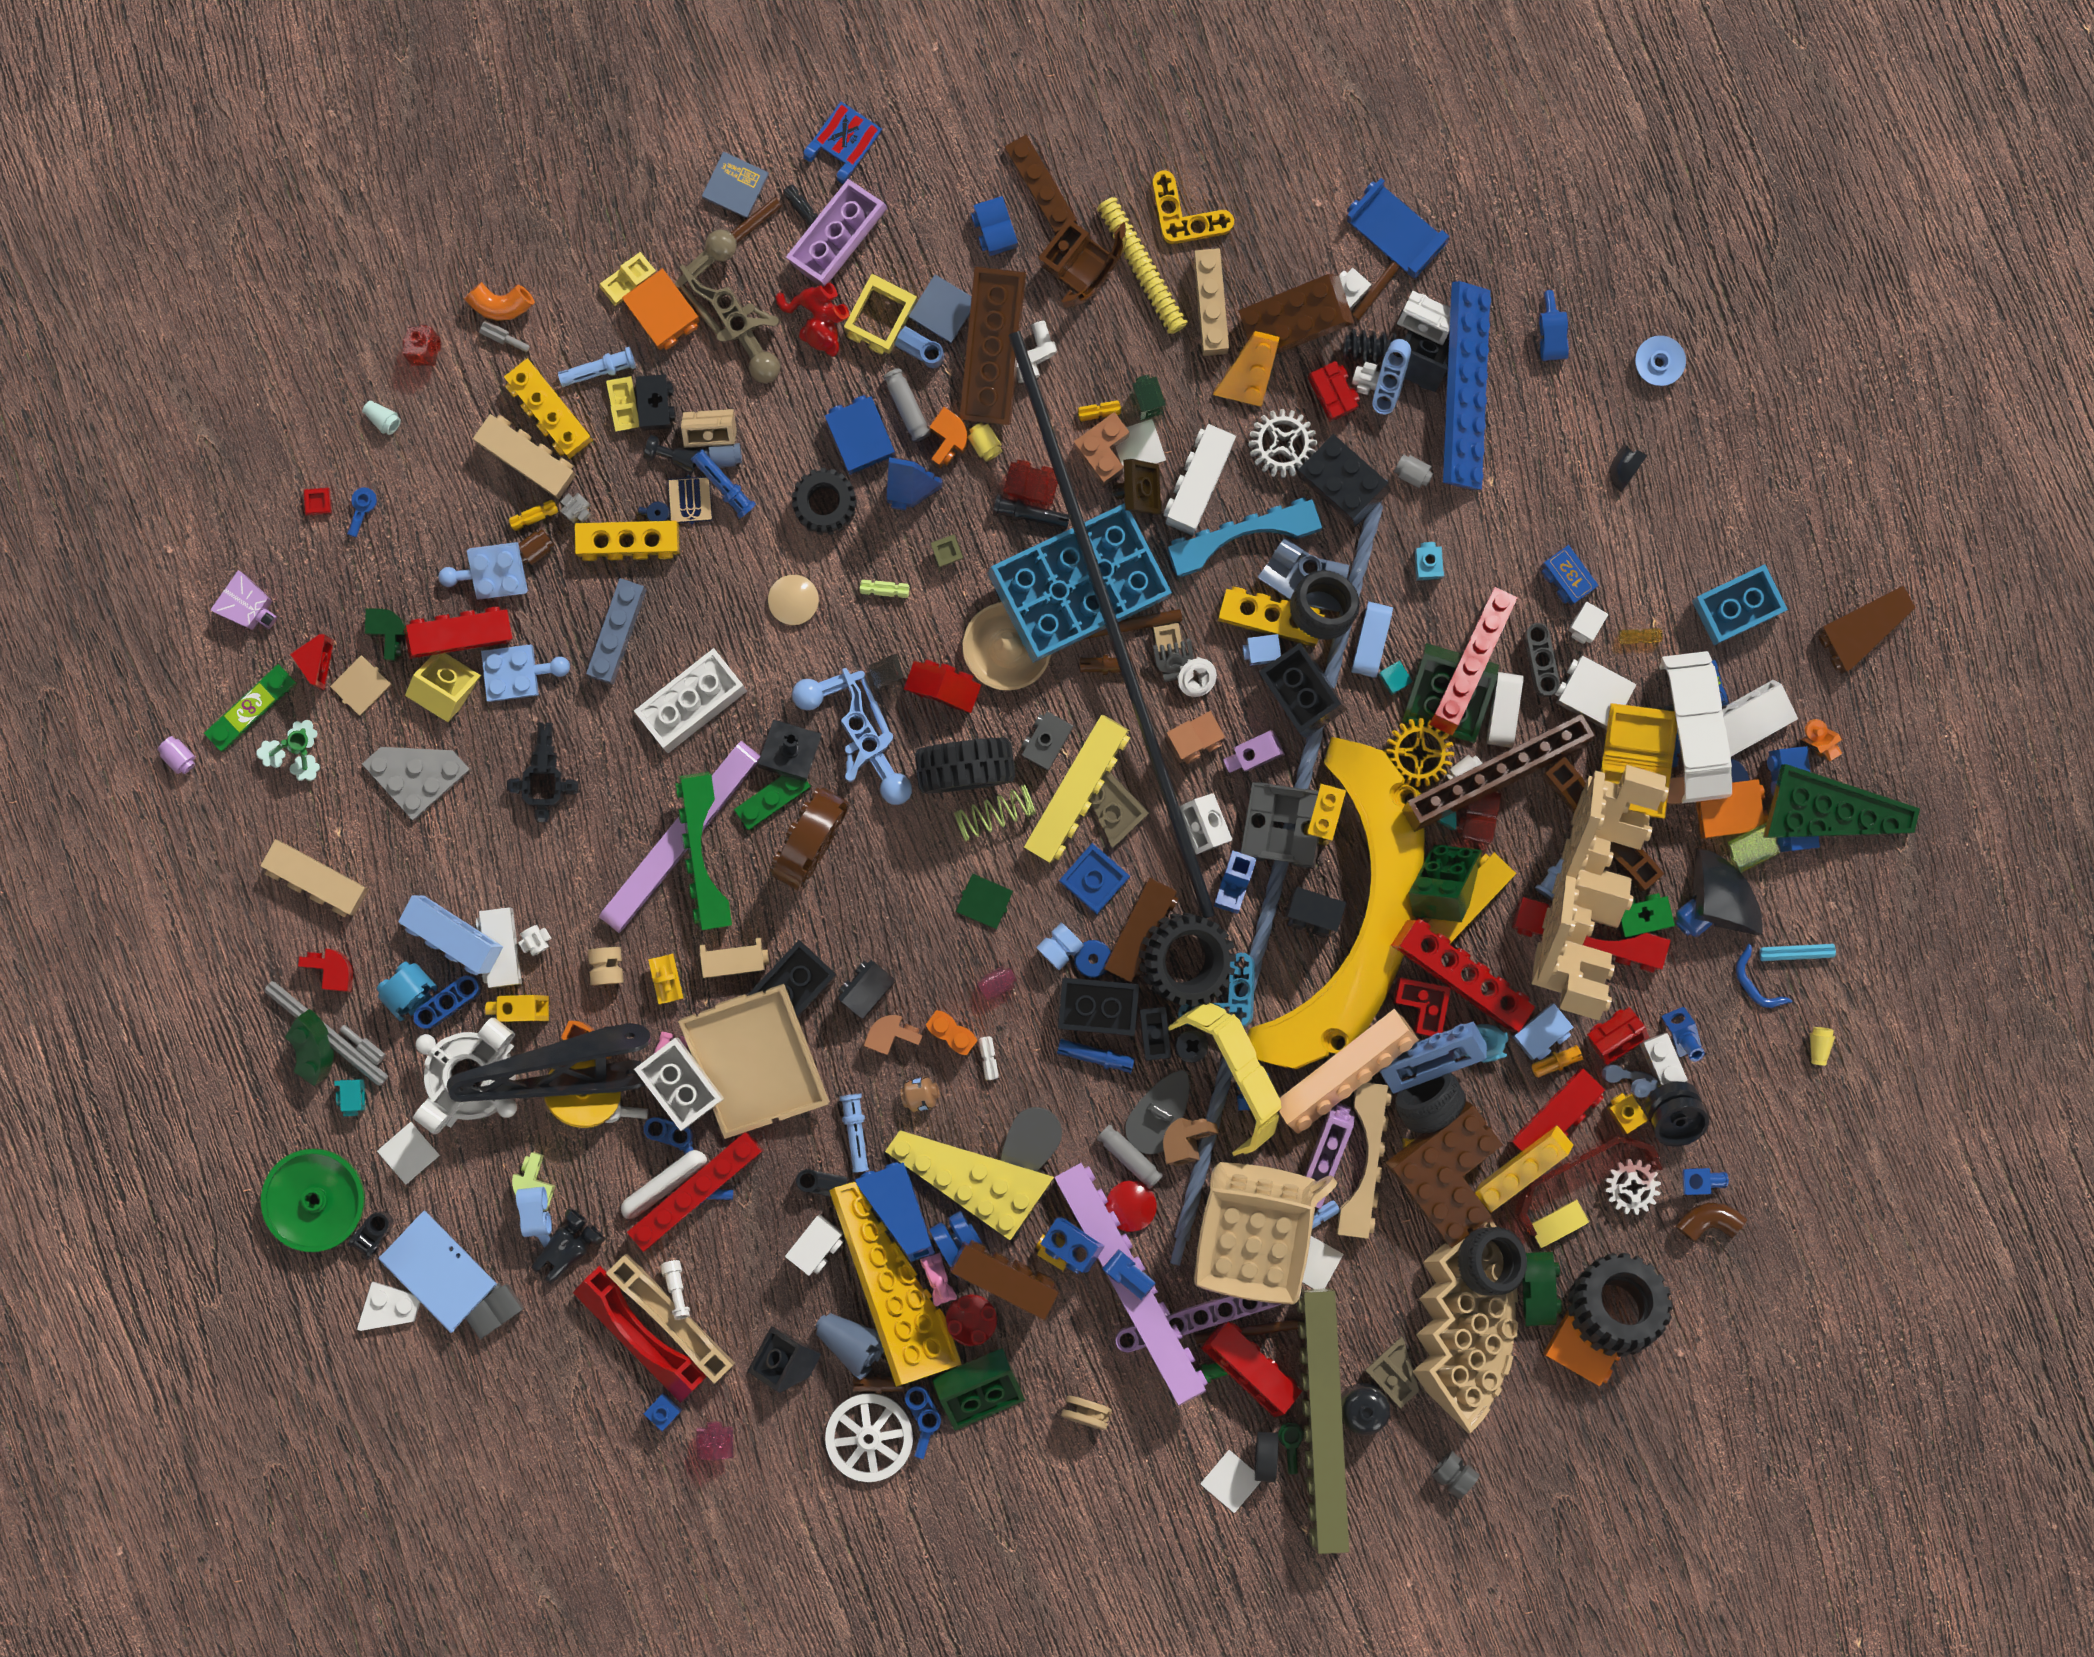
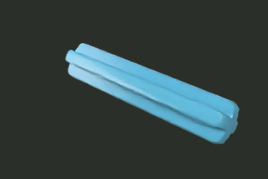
M1834 944L1762 947L1759 950L1761 961L1834 958L1836 955Z

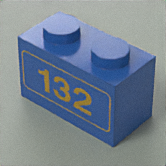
M1569 545L1541 565L1544 569L1541 571L1542 575L1549 583L1553 582L1558 588L1556 593L1564 604L1568 602L1572 606L1599 586Z

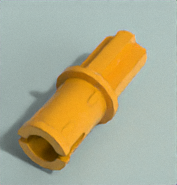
M1574 1045V1047L1559 1053L1552 1052V1056L1533 1063L1532 1071L1538 1078L1556 1070L1563 1071V1067L1582 1061L1583 1056L1580 1055L1582 1053L1579 1047Z

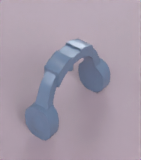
M1608 1064L1602 1070V1078L1608 1082H1618L1622 1078L1632 1079L1634 1082L1631 1085L1630 1091L1639 1098L1648 1096L1650 1091L1658 1087L1659 1080L1642 1071L1623 1070L1615 1064Z

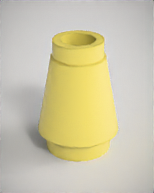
M1813 1027V1031L1810 1033L1812 1064L1827 1065V1060L1835 1040L1833 1029Z

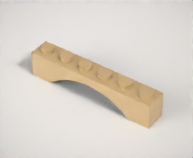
M1364 1083L1354 1091L1352 1107L1358 1115L1364 1130L1366 1162L1357 1188L1339 1208L1340 1212L1338 1213L1336 1234L1369 1238V1233H1374L1375 1218H1371L1372 1208H1377L1379 1195L1374 1191L1376 1182L1380 1183L1382 1167H1378L1379 1157L1384 1156L1385 1142H1381L1382 1131L1386 1132L1388 1127V1116H1384L1385 1106H1390L1392 1091H1387L1388 1085Z
M625 1254L606 1272L627 1295L638 1303L678 1343L714 1384L735 1364L690 1317L681 1320L674 1319V1315H672V1311L675 1309L673 1299L628 1254Z

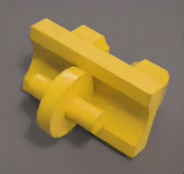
M674 954L648 959L658 1004L684 999Z

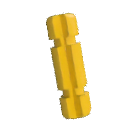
M549 500L543 503V506L538 505L522 512L520 516L517 514L510 517L509 523L514 531L524 528L523 525L529 526L545 519L546 515L552 516L558 513L555 502Z

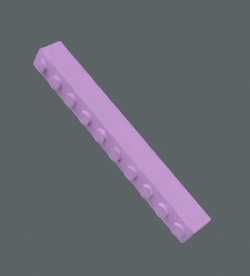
M1082 1163L1054 1177L1083 1232L1105 1246L1098 1256L1102 1267L1119 1249L1135 1262V1266L1138 1269L1144 1271L1145 1268L1138 1256L1133 1258L1129 1251L1133 1247L1126 1234L1121 1236L1117 1226L1121 1224L1114 1211L1109 1213L1104 1204L1108 1203V1200L1102 1189H1095L1092 1182L1096 1178L1090 1167L1084 1168ZM1108 1276L1178 1406L1206 1392L1204 1386L1208 1383L1202 1371L1196 1372L1191 1363L1195 1359L1189 1348L1183 1349L1179 1340L1183 1337L1176 1324L1173 1326L1169 1324L1166 1317L1170 1316V1313L1164 1302L1158 1304L1154 1294L1158 1293L1155 1286L1141 1301L1123 1284H1118Z

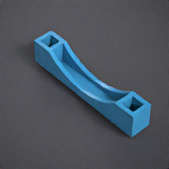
M1300 498L1292 501V506L1282 509L1281 505L1268 509V514L1258 517L1257 513L1251 514L1243 518L1244 522L1235 525L1233 521L1227 522L1219 526L1220 530L1210 533V530L1206 529L1195 533L1196 538L1186 540L1185 537L1171 541L1172 545L1168 546L1167 551L1176 578L1201 571L1207 560L1219 548L1244 535L1276 533L1299 539L1320 532L1322 526L1313 499L1306 501L1305 498Z

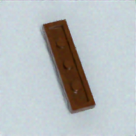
M1027 134L1006 145L1005 150L1054 234L1059 232L1068 219L1076 223V217Z

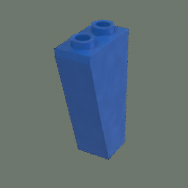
M904 1162L900 1164L891 1163L884 1170L878 1172L869 1171L862 1174L861 1178L855 1179L857 1186L872 1206V1209L910 1262L935 1254Z

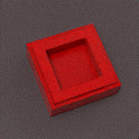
M330 488L303 489L306 516L332 514Z

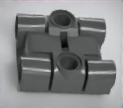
M1252 782L1241 853L1257 858L1256 861L1272 859L1290 862L1293 866L1315 869L1318 851L1317 844H1319L1320 837L1305 835L1304 827L1311 821L1319 791ZM1263 815L1266 821L1265 825L1261 828H1255V819ZM1274 822L1296 824L1295 830L1273 827Z

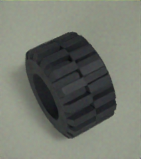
M820 468V471L813 469L807 476L804 474L801 477L802 480L796 483L795 491L792 493V506L799 522L807 530L815 531L819 535H823V533L831 535L836 530L840 532L843 530V526L849 525L851 517L856 512L857 500L852 484L846 479V476L842 473H837V470L831 469V471L826 470V468ZM821 488H830L839 496L837 509L828 515L816 514L810 508L809 500L811 495Z

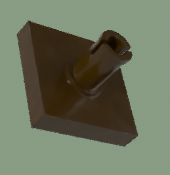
M1136 459L1123 460L1124 482L1113 484V489H1119V491H1113L1114 497L1116 499L1125 497L1126 511L1152 516L1161 515L1159 464Z

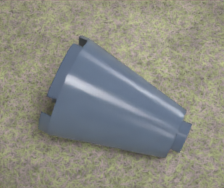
M832 1313L827 1316L822 1315L816 1323V1335L847 1369L860 1380L870 1373L872 1368L869 1366L874 1361L878 1362L884 1352L878 1332L874 1329Z

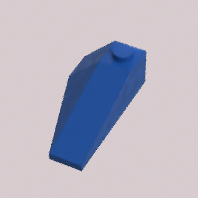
M889 457L887 503L892 504L891 508L906 510V507L913 508L942 488V479L934 477L932 472H926L925 468L916 462Z

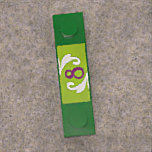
M277 664L208 728L204 734L221 752H224L292 689L297 682L280 664Z

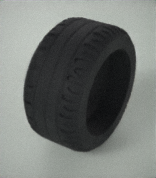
M1318 570L1306 575L1298 583L1290 600V613L1297 627L1306 635H1310V637L1315 639L1318 638L1319 640H1331L1345 634L1352 626L1360 608L1359 596L1352 583L1343 575L1327 570ZM1311 592L1330 594L1341 605L1343 616L1335 619L1319 616L1310 608L1306 595Z
M1448 1073L1399 1091L1395 1106L1401 1119L1410 1131L1415 1133H1431L1448 1126L1461 1114L1466 1103V1096L1456 1077L1452 1073Z
M1502 1227L1481 1228L1470 1233L1463 1240L1459 1249L1460 1252H1458V1267L1464 1283L1472 1291L1486 1296L1504 1295L1515 1290L1523 1281L1522 1279H1524L1526 1274L1525 1271H1527V1256L1522 1241L1519 1240L1516 1234ZM1490 1240L1499 1247L1503 1256V1270L1495 1282L1486 1276L1482 1267V1253Z

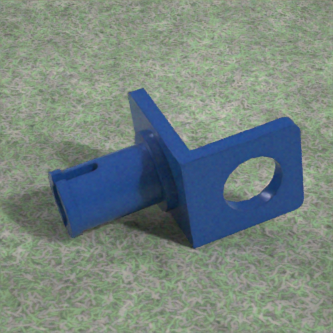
M1681 1007L1662 1015L1663 1022L1672 1034L1677 1055L1682 1057L1688 1054L1689 1059L1694 1062L1701 1060L1705 1052L1701 1048L1702 1045L1696 1023L1686 1008ZM1676 1016H1683L1685 1018L1683 1022L1678 1024L1671 1022Z
M1710 1168L1683 1169L1682 1171L1684 1195L1711 1194V1188H1727L1729 1184L1726 1172L1710 1173Z

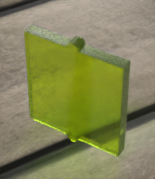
M1767 822L1728 842L1732 853L1731 859L1735 861L1741 873L1780 853L1776 843L1777 838H1763Z

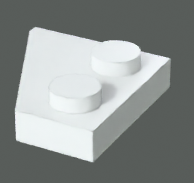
M372 1282L357 1330L362 1331L414 1322L421 1302L410 1292Z

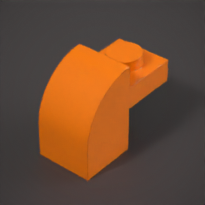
M943 407L929 427L933 434L944 441L931 459L932 464L939 469L943 464L947 466L956 454L953 452L954 449L963 454L967 447V431L963 421L953 412Z

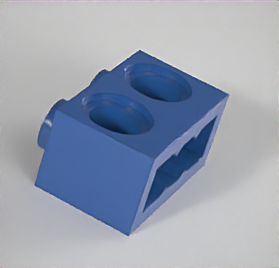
M1064 1218L1055 1219L1040 1243L1046 1248L1045 1252L1054 1259L1060 1257L1067 1262L1065 1266L1077 1274L1079 1272H1089L1105 1247ZM1059 1233H1062L1066 1239L1063 1247H1059L1056 1243V1237ZM1080 1247L1084 1248L1087 1253L1086 1259L1083 1262L1077 1258V1251Z

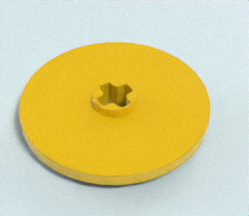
M595 1059L576 1063L570 1068L576 1070L595 1066ZM621 1092L586 1094V1096L544 1097V1100L550 1112L561 1122L573 1127L589 1128L598 1126L613 1116L618 1108Z

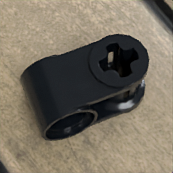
M379 1211L371 1214L355 1232L347 1246L356 1248L365 1255V1259L368 1261L378 1250L382 1241L393 1227L394 1220L390 1213ZM377 1216L382 1217L385 1221L383 1230L377 1229L374 1225V1220Z

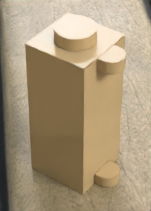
M761 937L756 938V945L706 952V946L700 945L703 978L766 971L765 965L770 964L768 949L763 950Z

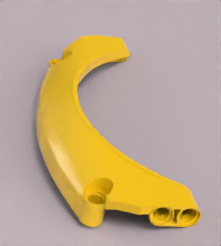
M1335 737L1330 738L1324 764L1343 784L1360 814L1370 851V896L1359 935L1349 955L1327 984L1293 1011L1248 1030L1247 1036L1256 1051L1257 1060L1284 1068L1298 1069L1328 1057L1329 1052L1337 1054L1341 1051L1336 1046L1340 1038L1344 1037V1047H1346L1369 1028L1389 992L1404 956L1392 947L1391 944L1406 921L1415 920L1412 914L1409 892L1424 862L1425 830L1422 828L1414 832L1402 812L1405 806V797L1409 793H1413L1415 798L1421 795L1420 791L1404 784V777L1383 750Z

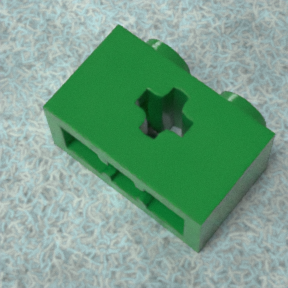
M1660 893L1645 896L1646 901L1636 903L1635 899H1633L1630 910H1625L1619 924L1621 938L1675 926L1668 896L1661 897ZM1642 908L1644 912L1649 911L1650 914L1649 917H1646V922L1644 918H1639L1638 916L1642 912Z

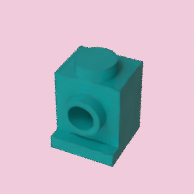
M364 1080L334 1081V1086H340V1091L336 1092V1104L343 1111V1116H359V1110H366Z

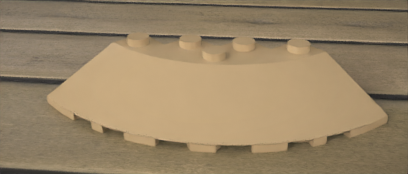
M1489 1218L1477 1229L1496 1227L1492 1218ZM1469 1228L1467 1231L1469 1233H1472L1475 1230ZM1461 1240L1453 1248L1446 1243L1443 1244L1423 1262L1436 1284L1419 1299L1433 1320L1416 1336L1430 1356L1413 1373L1425 1391L1467 1433H1471L1490 1411L1489 1407L1494 1398L1498 1397L1502 1391L1500 1387L1505 1375L1509 1374L1514 1357L1511 1355L1514 1338L1517 1337L1518 1332L1515 1302H1518L1517 1288L1504 1295L1492 1296L1481 1295L1472 1291L1461 1278L1462 1275H1460L1458 1267V1252H1460L1459 1249L1463 1243V1240ZM1490 1240L1482 1253V1267L1486 1276L1495 1282L1503 1270V1256L1499 1247Z

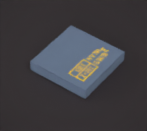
M723 151L702 194V198L748 219L766 183L769 172Z

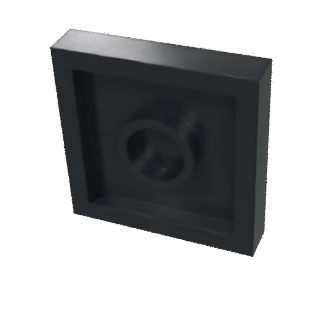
M773 719L758 768L807 782L822 734Z

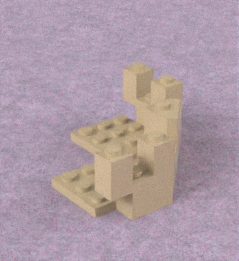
M1626 765L1619 784L1605 781V773L1598 771L1594 772L1593 777L1589 776L1572 817L1571 837L1566 839L1561 857L1564 860L1560 874L1557 873L1552 890V894H1554L1552 906L1547 908L1542 926L1545 930L1542 942L1537 944L1533 967L1532 984L1560 992L1561 1010L1600 1021L1603 1011L1608 1012L1612 997L1608 996L1609 985H1606L1605 982L1606 979L1611 980L1615 965L1611 964L1612 954L1584 946L1583 943L1586 936H1591L1595 922L1617 928L1625 910H1630L1634 896L1630 895L1631 878L1605 871L1604 868L1605 866L1610 867L1613 859V852H1610L1611 842L1641 850L1643 842L1649 841L1652 833V827L1649 826L1650 815L1629 810L1630 803L1657 811L1660 802L1666 801L1669 788L1665 787L1666 776Z

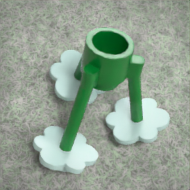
M304 720L302 723L296 721L293 723V728L288 731L287 739L282 740L281 743L276 740L270 743L263 741L261 747L257 749L256 755L262 760L264 766L268 767L271 765L274 768H278L282 764V758L285 757V752L282 749L287 747L291 753L301 755L290 766V772L296 775L299 781L304 779L312 781L316 778V772L320 770V766L318 763H315L314 756L307 755L306 748L313 746V738L317 737L318 733L313 729L311 721Z

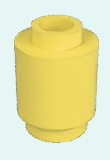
M981 422L969 430L971 434L967 438L979 457H983L985 462L990 461L1003 452L1000 447L1002 444L989 424L983 425Z

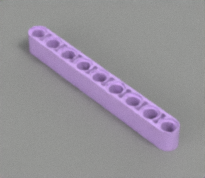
M742 741L736 745L712 775L715 801L707 813L703 830L760 760L761 756ZM679 817L599 915V918L616 932L620 933L688 850V848L684 849L682 834L686 833L685 823L681 824Z

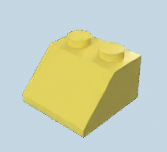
M446 653L432 655L413 675L405 696L446 722H449L461 709L481 675Z

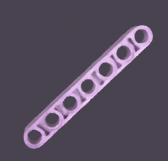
M1227 1295L1170 1313V1316L1166 1318L1168 1322L1173 1318H1180L1183 1321V1327L1179 1330L1183 1336L1281 1304L1256 1301V1305L1253 1308L1247 1309L1243 1306V1299ZM1223 1302L1230 1303L1232 1306V1311L1228 1316H1221L1218 1313V1307ZM1198 1310L1207 1312L1208 1318L1203 1324L1194 1322L1193 1316ZM1135 1325L1122 1328L1116 1334V1345L1123 1352H1132L1146 1347ZM1124 1333H1130L1134 1336V1343L1129 1347H1124L1120 1344V1337Z

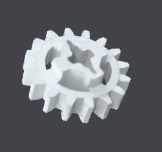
M1626 1159V1166L1621 1162L1616 1163L1618 1170L1610 1169L1609 1172L1613 1175L1612 1178H1605V1181L1610 1183V1187L1604 1189V1192H1611V1196L1607 1199L1608 1202L1616 1201L1614 1208L1618 1210L1623 1206V1213L1628 1214L1630 1209L1633 1210L1635 1215L1639 1214V1208H1642L1645 1212L1649 1211L1647 1204L1655 1205L1656 1201L1653 1199V1196L1660 1195V1192L1656 1191L1655 1187L1661 1185V1182L1654 1181L1658 1173L1649 1172L1650 1164L1641 1167L1642 1160H1637L1635 1165H1633L1631 1159ZM1636 1170L1642 1172L1647 1180H1641L1637 1176ZM1625 1172L1624 1179L1621 1183L1616 1184L1619 1176ZM1631 1180L1633 1183L1643 1185L1634 1189V1193L1631 1190L1622 1189V1187L1631 1185ZM1645 1190H1649L1647 1196L1641 1201L1640 1196ZM1618 1193L1626 1195L1629 1204L1621 1200Z

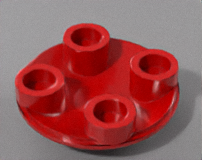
M1132 1180L1121 1182L1114 1186L1107 1196L1108 1203H1106L1105 1207L1109 1213L1114 1211L1121 1224L1117 1226L1120 1230L1127 1232L1139 1231L1147 1227L1154 1219L1157 1209L1155 1196L1150 1188H1147L1141 1182Z
M973 1294L961 1296L950 1305L947 1311V1329L952 1338L960 1344L966 1346L981 1345L993 1335L996 1329V1311L992 1304L984 1297Z

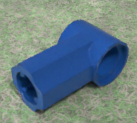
M1118 1249L1102 1270L1118 1284H1123L1142 1301L1156 1283L1135 1266V1262Z

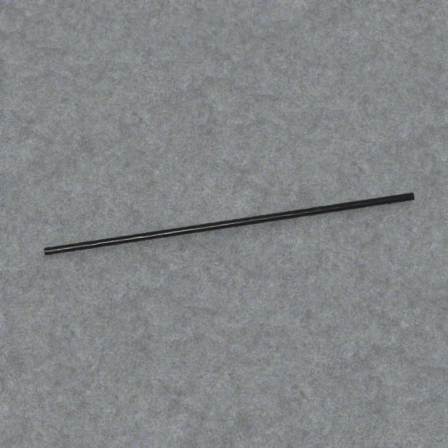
M1021 331L1011 333L1008 336L1202 916L1204 918L1212 917L1215 915Z

